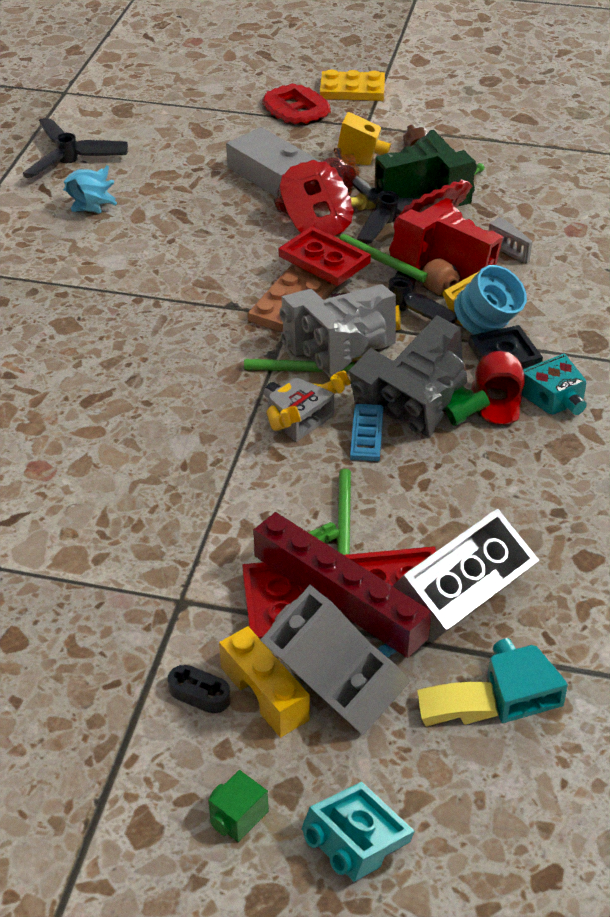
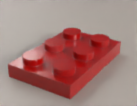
M313 226L278 248L280 258L336 286H339L371 263V254Z

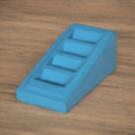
M355 405L350 460L380 461L384 410L382 405ZM357 445L375 446V448L357 447Z

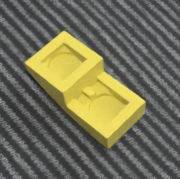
M458 682L417 690L421 719L426 727L456 718H461L463 724L466 725L499 716L491 682Z

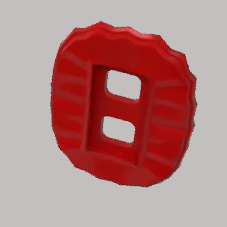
M302 84L282 85L279 88L267 91L262 99V105H265L266 110L270 111L271 115H275L277 119H282L285 123L291 122L296 125L303 122L307 124L312 120L324 118L328 113H331L328 101L310 87H305ZM295 99L297 102L289 104L286 100ZM301 108H307V109H308V110H304V111H302V112H301V111H298V109H301Z
M310 160L302 162L296 166H291L282 175L280 182L282 199L289 217L300 233L313 226L335 236L344 232L352 223L354 210L351 206L348 189L344 185L343 179L338 175L336 168L331 167L326 161ZM317 181L321 192L308 195L304 184ZM326 203L330 214L317 217L313 206Z
M466 180L444 185L441 189L433 190L430 194H424L420 199L413 200L410 205L404 207L400 215L411 209L420 213L445 198L451 199L452 204L457 208L459 203L466 199V195L473 186Z

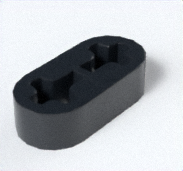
M189 665L174 667L168 674L169 693L173 698L213 714L225 711L229 707L231 702L230 686L224 679Z

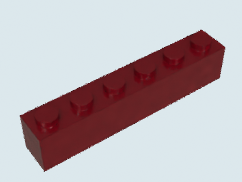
M274 512L253 529L254 556L304 590L311 585L330 600L346 618L406 658H409L429 639L432 611L287 518Z

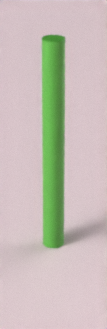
M346 234L340 236V240L371 254L372 259L422 283L426 281L428 273Z
M244 359V370L324 372L317 367L315 361ZM350 362V364L341 371H346V373H349V370L355 365V362Z
M341 469L339 471V535L337 538V551L346 555L350 554L351 471L349 469Z

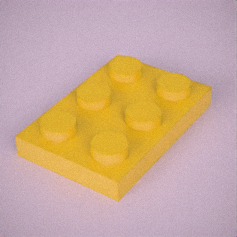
M334 69L322 71L320 95L326 100L384 101L385 73L376 70L369 72H359L357 70L342 72Z

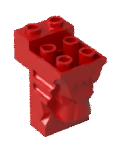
M445 198L420 213L411 209L398 216L394 222L393 228L395 232L389 252L390 256L419 270H422L428 262L434 259H444L458 268L460 281L488 265L497 264L503 236L492 230H483L475 226L472 220L464 219L462 213L452 204L451 199Z

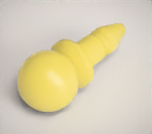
M358 193L356 197H350L351 206L356 207L358 210L373 209L376 204L368 200L361 193Z

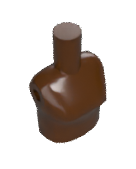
M413 124L407 127L408 132L403 135L404 144L407 147L415 145L428 131L424 127L416 128Z

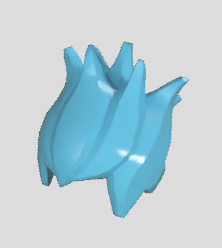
M106 165L104 169L98 171L79 169L67 176L64 180L65 187L63 190L75 199L71 206L72 212L87 211L99 214L101 213V204L110 203L115 206L117 205L116 198L107 192L114 184L113 179L106 181L109 166Z

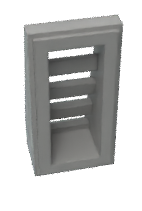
M501 217L489 223L488 231L492 230L503 236L500 251L528 264L530 262L532 240Z

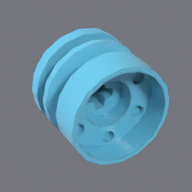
M488 265L482 268L457 295L454 301V311L463 327L474 335L498 330L505 327L510 320L523 310L527 302V294L523 283L510 270L499 265Z

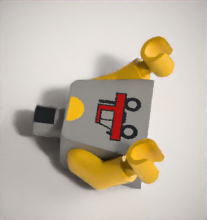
M346 371L335 373L331 376V381L324 384L310 383L300 378H293L283 386L270 382L265 387L264 396L268 398L266 414L271 429L274 431L283 430L292 440L297 442L333 417L334 395L342 393L345 390V386L351 384Z

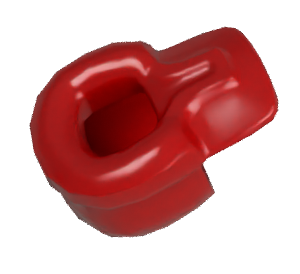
M493 351L481 358L475 368L471 391L477 393L483 390L487 396V389H499L507 393V397L502 400L491 399L488 396L490 406L480 410L484 420L494 424H510L519 419L522 390L524 387L522 364L514 355L504 351Z

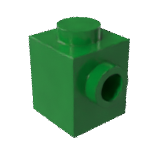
M238 770L225 784L218 785L212 791L208 800L210 823L213 828L223 836L228 834L238 843L269 812L268 790L241 770Z

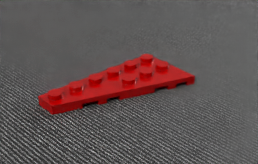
M433 546L346 554L344 556L393 586L405 573L437 551L436 547ZM264 562L242 564L249 628L261 639L272 627L275 617L286 605L297 600L305 590Z

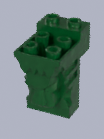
M433 129L429 130L415 145L404 147L401 152H389L376 156L374 188L379 192L385 190L395 192L399 199H420L424 194H430L433 190L441 189L444 185L466 180L473 187L466 195V199L459 203L458 206L472 203V196L475 191L474 174L477 170L476 161L465 150L455 152Z

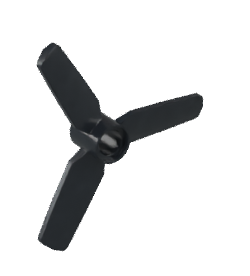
M48 118L39 119L40 125L50 140L56 144L57 149L48 153L24 171L23 177L32 178L57 161L73 163L78 160V155H127L128 142L108 140L76 141L74 134L65 133L54 120Z
M351 170L342 171V176L368 200L376 204L375 211L370 214L357 237V240L362 243H372L384 226L395 220L396 214H400L406 205H410L413 200L418 199H399L395 192L387 190L379 192Z
M397 271L394 277L389 279L388 289L396 295V305H399L400 311L410 309L430 320H433L438 315L452 324L457 321L456 313L423 294L412 292L416 279ZM350 292L331 294L330 298Z

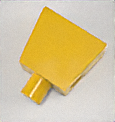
M347 112L342 122L337 149L342 156V162L371 165L375 154L384 155L389 153L391 143L379 140L381 132L379 125ZM336 150V155H335V161H339V160H340V159L338 158L339 155L337 154V152H338L337 150Z

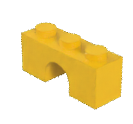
M249 626L219 642L221 669L240 691L248 686L252 688L259 702L260 715L280 738L310 721V694L267 646L260 641Z

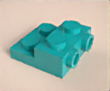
M362 781L310 806L301 828L306 843L312 848L319 847L330 858L333 870L340 875L346 874L353 882L380 868L385 856L410 843L415 832Z

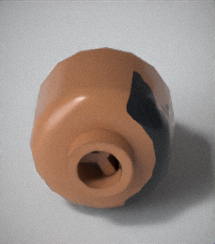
M434 259L428 262L422 270L428 273L423 285L439 296H443L444 290L460 281L458 268L444 259Z

